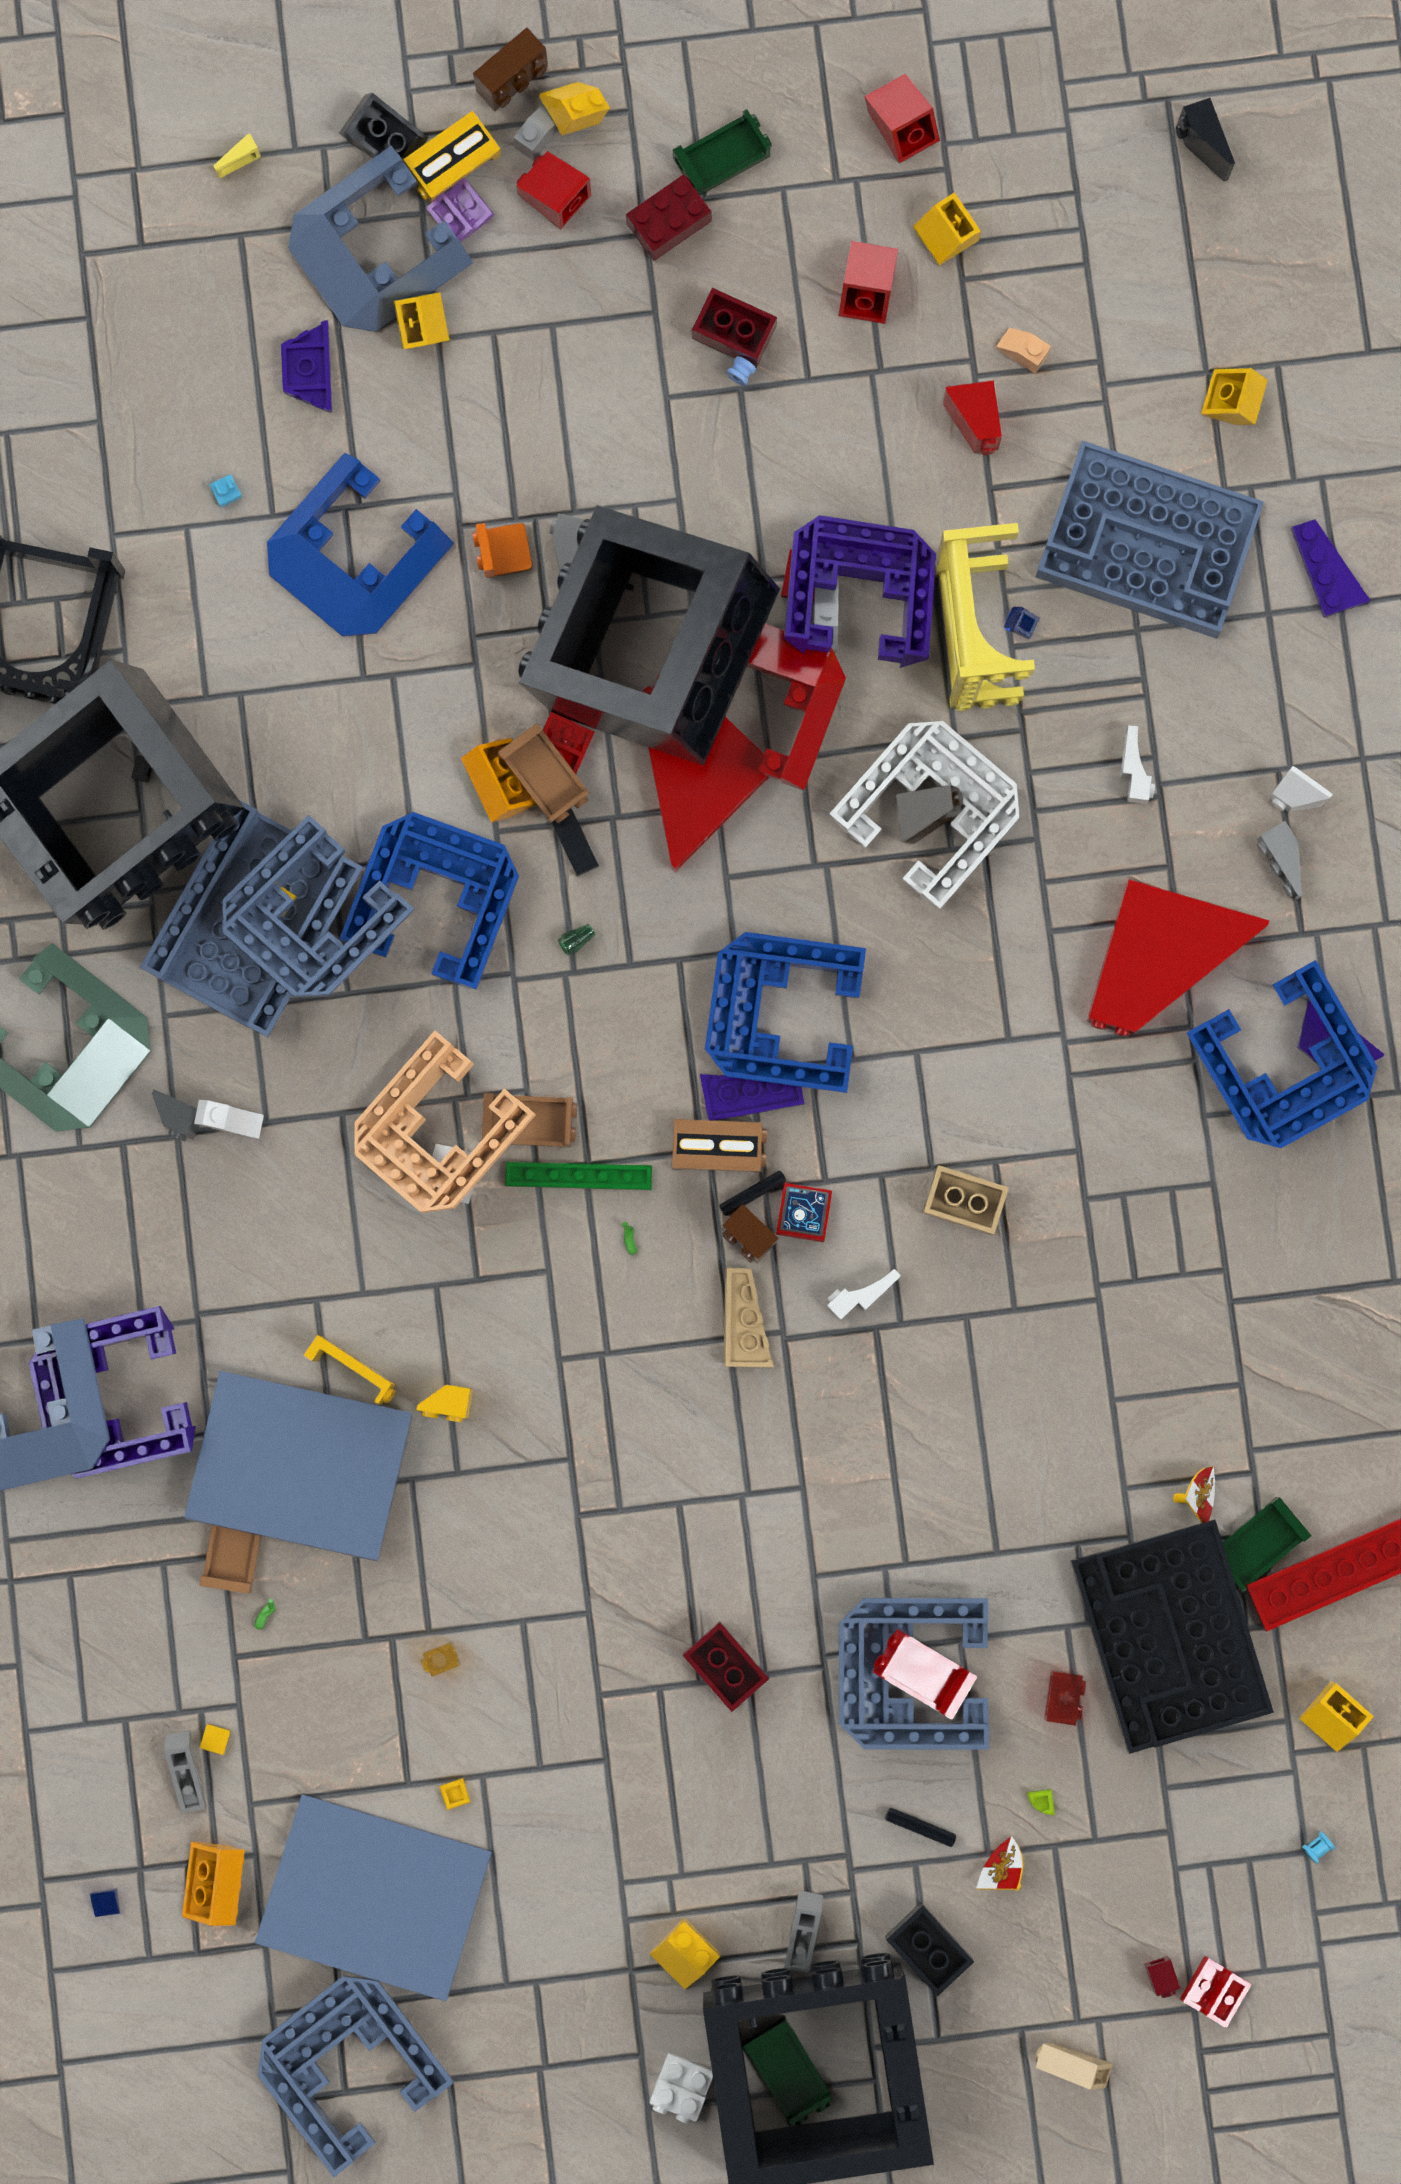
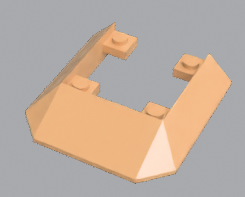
M436 1031L428 1037L355 1121V1156L421 1213L455 1209L536 1116L522 1102L503 1089L488 1107L501 1119L470 1155L455 1145L440 1163L411 1139L412 1135L426 1120L414 1108L445 1072L459 1083L474 1065L471 1060Z

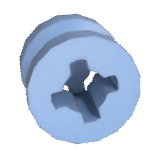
M736 356L733 367L728 368L726 374L737 384L746 386L748 377L755 373L756 368L748 360Z

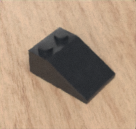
M374 93L364 95L339 132L340 135L372 158L392 146L403 160L423 146L429 138Z
M1211 98L1184 106L1176 125L1178 138L1183 139L1185 146L1221 180H1229L1235 161Z

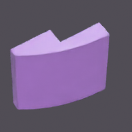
M465 178L460 180L447 193L443 192L426 207L438 224L445 220L460 242L472 235L495 216L493 211Z

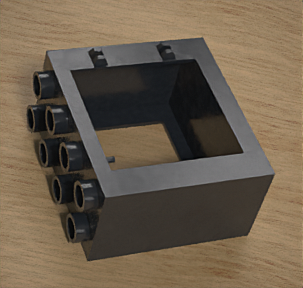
M597 505L591 519H585L578 529L577 544L579 547L572 563L564 564L559 572L557 580L559 592L553 606L545 608L540 615L538 622L540 636L533 652H526L520 661L518 673L521 679L519 683L551 712L559 716L704 766L780 588L749 552ZM632 573L695 593L651 695L588 674L625 589L631 591L634 589V585L628 583Z
M109 660L0 748V838L64 924L83 925L86 929L98 924L102 930L112 927L127 914L122 907L124 903L134 895L139 900H144L156 893L164 885L159 877L172 865L177 871H180L194 863L201 856L196 846L210 835L214 841H218L233 832L239 825L234 816L245 808L144 669L114 660ZM125 730L181 809L174 815L168 809L165 810L163 814L168 820L96 876L40 797Z
M889 1953L860 1957L861 1968L842 1971L839 1960L814 1963L810 1965L812 1976L792 1979L790 1968H777L761 1972V1984L742 1986L741 1976L739 1975L724 1976L711 1980V1991L703 1992V2013L728 2184H811L934 2165L906 1977L901 1963L892 1964ZM875 2000L891 2111L755 2132L739 2020L750 2018L751 2027H757L756 2017Z

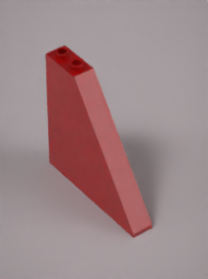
M655 684L652 688L647 686L642 692L651 695ZM726 716L719 730L721 736L714 755H708L704 766L648 747L671 867L675 873L770 778L758 772L764 753Z
M1129 879L1125 885L1086 1021L1091 1022V1027L1105 1030L1106 1027L1115 1029L1114 1033L1120 1036L1128 1037L1129 1034H1135L1269 925L1270 920Z

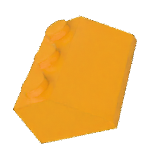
M511 738L478 745L461 757L491 823L508 819L538 805L498 753L512 742Z
M191 1842L182 1910L183 1918L210 1926L236 1925L244 1864V1849L229 1845Z

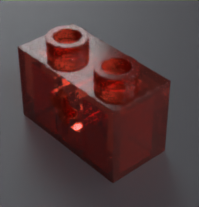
M1051 1670L1044 1716L1045 1721L1076 1726L1077 1720L1081 1721L1083 1706L1079 1705L1080 1695L1084 1696L1086 1681L1082 1680L1083 1676L1081 1674ZM1068 1691V1695L1072 1697V1700L1067 1701L1066 1705H1064L1060 1695L1064 1696L1065 1692Z

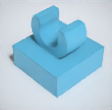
M231 474L209 484L221 508L242 498Z

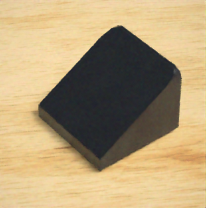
M138 755L131 778L148 783L152 767L143 755Z

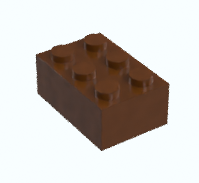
M526 27L473 72L476 92L494 111L506 107L510 103L511 97L517 92L522 93L529 86L531 80L535 77H541L546 72L548 67L546 47Z
M743 1204L722 1225V1230L724 1231L722 1237L732 1246L736 1243L741 1247L740 1254L750 1263L753 1260L758 1263L774 1247L779 1239Z

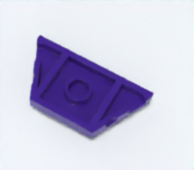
M324 320L320 322L321 325L310 331L306 330L300 333L298 337L289 339L281 344L282 383L284 394L331 413L332 388L329 322Z
M1307 999L1306 1013L1303 1018L1302 1031L1297 1048L1317 1064L1309 1048L1330 1036L1309 999ZM1360 1035L1374 1061L1385 1055Z

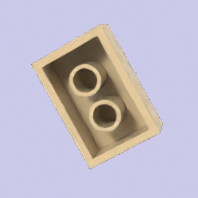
M938 1165L922 1214L993 1236L1009 1187Z

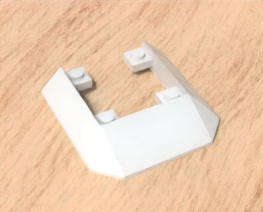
M944 721L909 723L829 815L846 834H849L866 848L879 834L881 828L868 818L865 813L894 780L898 781L909 792L916 791L927 778L938 787L952 785L959 788L963 795V805H961L963 810L951 822L950 827L967 841L937 876L918 860L902 879L922 899L940 909L1019 819L1017 784Z

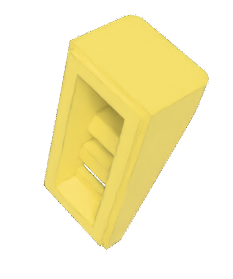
M250 133L214 165L216 174L220 179L261 157Z

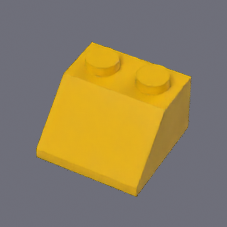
M581 82L552 89L539 95L562 136L600 124L610 109L599 88Z
M1252 368L1214 369L1201 414L1235 425H1255L1268 379Z
M685 1917L650 1952V1955L684 1989H687L720 1958V1952Z

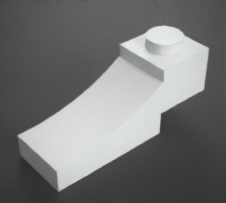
M1128 725L1125 732L1120 777L1130 778L1127 802L1147 804L1149 798L1154 796L1155 784L1151 783L1152 776L1146 775L1140 760L1138 726Z
M199 1100L194 1124L259 1139L264 1115L226 1104Z
M893 1269L881 1280L865 1288L848 1292L846 1289L840 1292L837 1289L827 1298L830 1301L827 1307L839 1320L857 1304L865 1311L901 1275Z

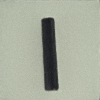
M777 1171L721 1203L719 1208L723 1215L727 1216L736 1211L742 1204L745 1206L785 1183L786 1178L782 1171Z
M889 1808L887 1810L885 1820L949 1847H952L956 1841V1835L952 1832L896 1809Z

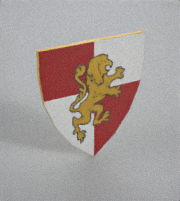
M1209 1466L1201 1469L1191 1480L1186 1493H1175L1173 1496L1175 1503H1187L1201 1523L1209 1521L1215 1497L1214 1467Z
M1012 1836L1000 1844L990 1855L980 1874L976 1887L977 1890L1018 1891L1021 1888L1023 1857L1019 1845Z

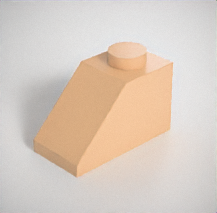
M1009 328L996 346V349L1036 374L1048 357L1051 346L1032 333Z

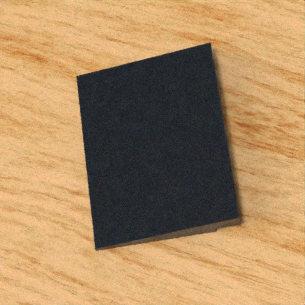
M1215 1519L1070 1560L1126 1750L1129 1754L1151 1747L1156 1748L1274 1713Z

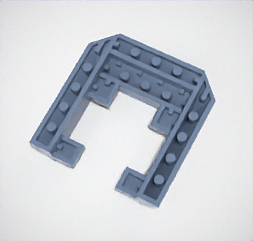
M392 146L385 149L295 213L293 217L288 248L343 327L377 332L396 319L393 301L431 294L473 264L466 250L445 220L425 233V236L437 252L399 279L386 262L366 275L343 243L341 237L359 225L348 209V206L385 180H387L398 197L417 184V180Z
M309 815L223 899V934L293 997L329 996L415 910L399 894H394L379 880L363 896V901L377 913L345 945L329 931L312 948L303 942L279 920L294 904L293 899L280 888L313 856L329 869L345 853V849L332 839L326 830Z
M85 1319L51 1324L50 1326L32 1330L36 1354L56 1351L65 1398L47 1402L51 1427L11 1436L6 1413L0 1414L1 1491L93 1469L110 1440Z
M863 1598L839 1622V1724L863 1749L989 1750L988 1698H965L963 1701V1722H914L913 1697H889L888 1681L873 1673L875 1661L880 1655H883L890 1636L899 1629L913 1637V1623H962V1648H988V1598Z
M342 1976L262 2039L258 2077L333 2177L353 2163L356 2158L376 2142L361 2122L342 2136L313 2097L314 2094L330 2082L316 2061L353 2031L369 2051L388 2037L418 2076L400 2090L401 2095L414 2112L454 2083L453 2079L377 1980Z

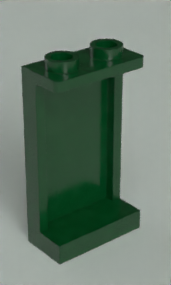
M746 109L738 119L684 149L680 145L672 149L673 159L682 175L685 174L701 196L769 158L772 143L767 134L762 135L759 129L760 123L755 114L751 115L748 109Z
M1275 1497L1222 1541L1236 1589L1240 1592H1245L1247 1590L1246 1585L1257 1580L1297 1545L1305 1542L1312 1536L1280 1497Z
M786 2016L743 2042L746 2053L750 2055L785 2115L789 2126L794 2123L798 2126L809 2118L808 2114L815 2110L819 2113L830 2106L829 2102L832 2100V2095Z

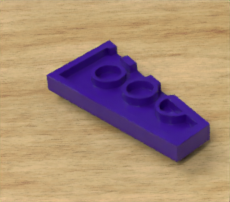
M1316 519L1291 528L1323 618L1371 601Z
M700 1074L709 1121L724 1120L805 1104L802 1087L725 1077V1075Z

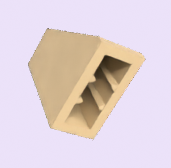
M1043 2043V2046L1039 2047L1035 2058L1038 2061L1037 2069L1090 2090L1106 2088L1113 2066L1110 2062L1053 2043Z

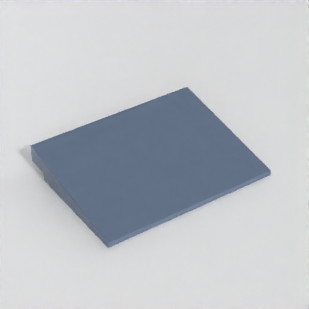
M1082 441L1035 577L1217 639L1230 607L1264 501Z
M219 1371L184 1519L378 1562L407 1445L412 1413Z
M302 1794L255 1944L447 2001L492 1851Z

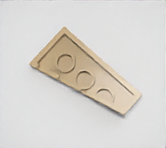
M725 1268L724 1367L773 1368L752 1270L747 1268Z

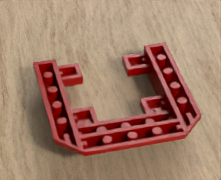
M765 624L747 667L791 682L784 706L804 712L805 714L790 755L787 756L766 749L758 772L780 780L783 784L805 791L846 676L832 647L830 653L806 649L803 654L784 638L785 630ZM718 732L709 753L710 756L714 755L721 732Z

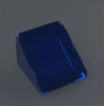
M1013 607L1004 624V628L1026 639H1031L1040 618L1023 607Z
M117 1888L90 1893L95 1917L120 1914Z

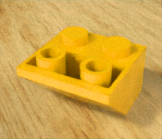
M955 192L935 204L913 226L939 266L978 242L981 230Z
M440 292L393 301L402 349L449 341Z
M445 1385L419 1403L416 1410L422 1411L421 1416L438 1418L439 1414L446 1415V1420L462 1422L463 1418L469 1419L474 1389Z
M1330 1681L1299 1719L1338 1752L1358 1736L1374 1716L1337 1683Z

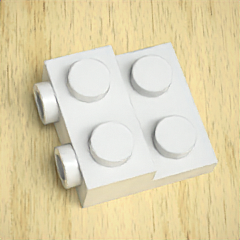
M668 2052L649 2103L653 2104L652 2109L662 2114H667V2111L677 2114L676 2119L686 2124H690L691 2120L696 2122L713 2078L712 2069Z

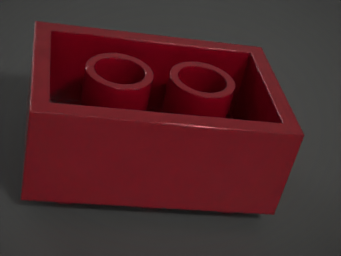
M685 174L626 214L627 226L653 261L712 222V211Z
M712 288L692 328V339L733 358L740 356L757 368L777 327V317Z
M721 1621L683 1653V1657L731 1712L769 1680L767 1674Z

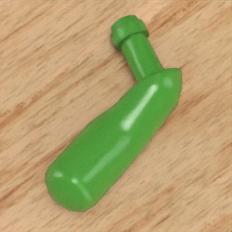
M623 1222L622 1226L625 1228L624 1244L628 1253L634 1255L637 1253L633 1240L634 1228L629 1226L627 1222Z
M268 1599V1604L259 1612L254 1624L256 1629H263L267 1617L276 1610L273 1599Z

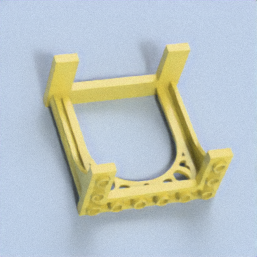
M1018 523L945 530L942 533L935 562V577H939L952 692L949 702L950 708H956L957 711L970 710L971 706L980 705V708L985 709L992 708L997 703H1004L1005 706L1019 704V701H1022L1024 697L1023 686L1002 688L992 683L1002 682L1006 677H1014L1015 680L1028 679L1029 675H1033L1035 670L1034 659L1024 661L1012 659L991 647L982 636L976 622L970 573L1006 570L1008 566L1007 554L968 558L967 544L1017 539L1019 533Z

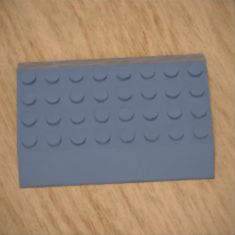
M240 801L245 808L234 816L239 825L233 832L221 840L214 841L212 839L140 968L240 1024L269 1037L292 995L223 934V899L292 830L262 815L257 809ZM313 856L282 886L297 898L279 920L312 948L328 932L363 867L341 856L327 869Z

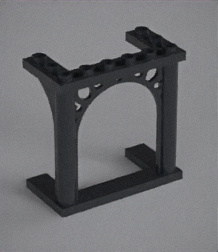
M0 535V572L4 555L97 574L82 639L76 651L67 661L47 671L29 672L9 665L0 657V667L6 669L4 675L0 672V689L2 693L8 695H15L16 692L22 693L28 699L39 700V697L48 699L49 703L56 704L97 671L118 579H124L125 569L114 552L89 547L88 555L84 557L7 541ZM71 664H77L76 668L74 669L75 671H77L76 675L71 669H69ZM60 672H65L69 675L70 681L58 679L57 681V675ZM23 674L27 675L26 680H21ZM45 677L52 678V684L54 686H51L50 683L46 681L45 684H43V679Z

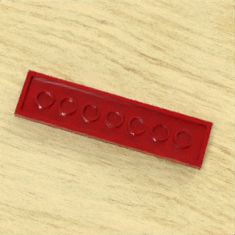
M1401 1518L1246 1585L1266 1632L1401 1574Z

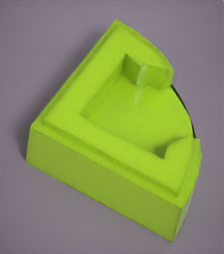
M1051 1789L1026 1792L1030 1803L1036 1810L1047 1815H1055Z

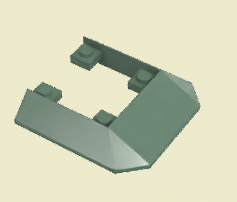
M52 943L33 958L34 961L19 979L40 995L51 980L56 977L91 1005L76 1024L93 1038L63 1075L44 1062L32 1079L29 1080L0 1057V1088L51 1129L58 1132L90 1128L151 1052L147 1017ZM0 1026V1044H1L2 1041L6 1038V1036L9 1034V1033H8L6 1030H4L1 1026Z

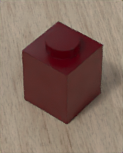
M1168 1956L1144 1963L1156 1996L1161 1995L1162 1998H1167L1175 1995V1990L1181 1989L1172 1961Z

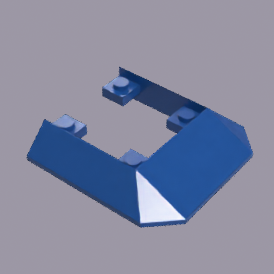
M344 453L267 541L270 577L342 637L377 634L454 545V542L434 521H430L420 511L415 509L402 524L401 529L416 542L387 576L383 575L369 563L354 580L322 554L320 550L334 534L318 520L348 486L365 499L380 482V478L366 468L360 460L347 453Z
M415 812L382 826L339 940L347 943L377 913L363 901V896L379 880L388 888L392 883L412 891L420 870L464 885L457 907L478 915L462 959L440 951L431 974L455 983V985L477 990L519 878L505 845ZM390 934L372 953L387 958L395 935Z
M745 932L719 951L705 1050L725 1077L847 1093L853 1045L829 1042L826 1065L777 1059L780 1036L757 1033L763 986L787 989L790 966L838 973L835 995L859 999L866 948Z
M1316 960L1272 984L1284 1006L1306 994L1330 1036L1309 1048L1321 1070L1279 1094L1266 1073L1246 1084L1240 1078L1220 1043L1241 1031L1230 1009L1186 1032L1248 1140L1283 1148L1369 1099L1377 1065Z

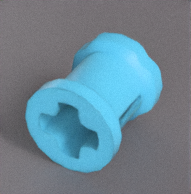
M1322 1831L1318 1833V1837L1310 1844L1302 1846L1305 1853L1315 1864L1319 1863V1859L1329 1850L1333 1851L1336 1849Z

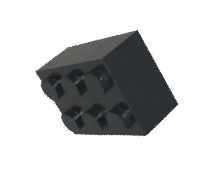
M922 1902L885 1935L888 1943L937 1997L974 1963L970 1954Z

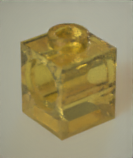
M452 1641L424 1652V1658L421 1659L425 1673L430 1672L431 1677L461 1665ZM436 1653H442L446 1657V1664L439 1667L434 1664L433 1656Z

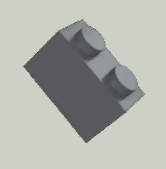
M153 1089L152 1096L163 1126L170 1129L168 1134L182 1141H186L187 1138L194 1140L200 1125L194 1124L197 1108Z

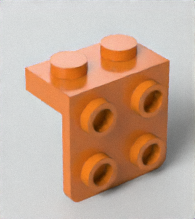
M485 523L476 524L477 532L472 533L475 547H480L481 555L477 556L479 570H484L486 578L528 571L532 568L528 539L523 523L486 529Z

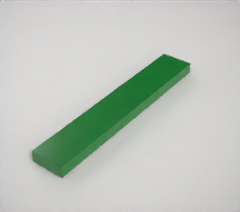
M506 1162L505 1187L652 1190V1165Z

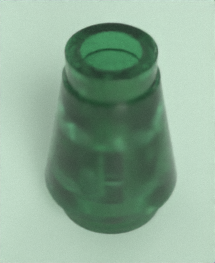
M589 924L561 934L562 937L558 939V943L567 956L570 954L575 955L595 936V932Z

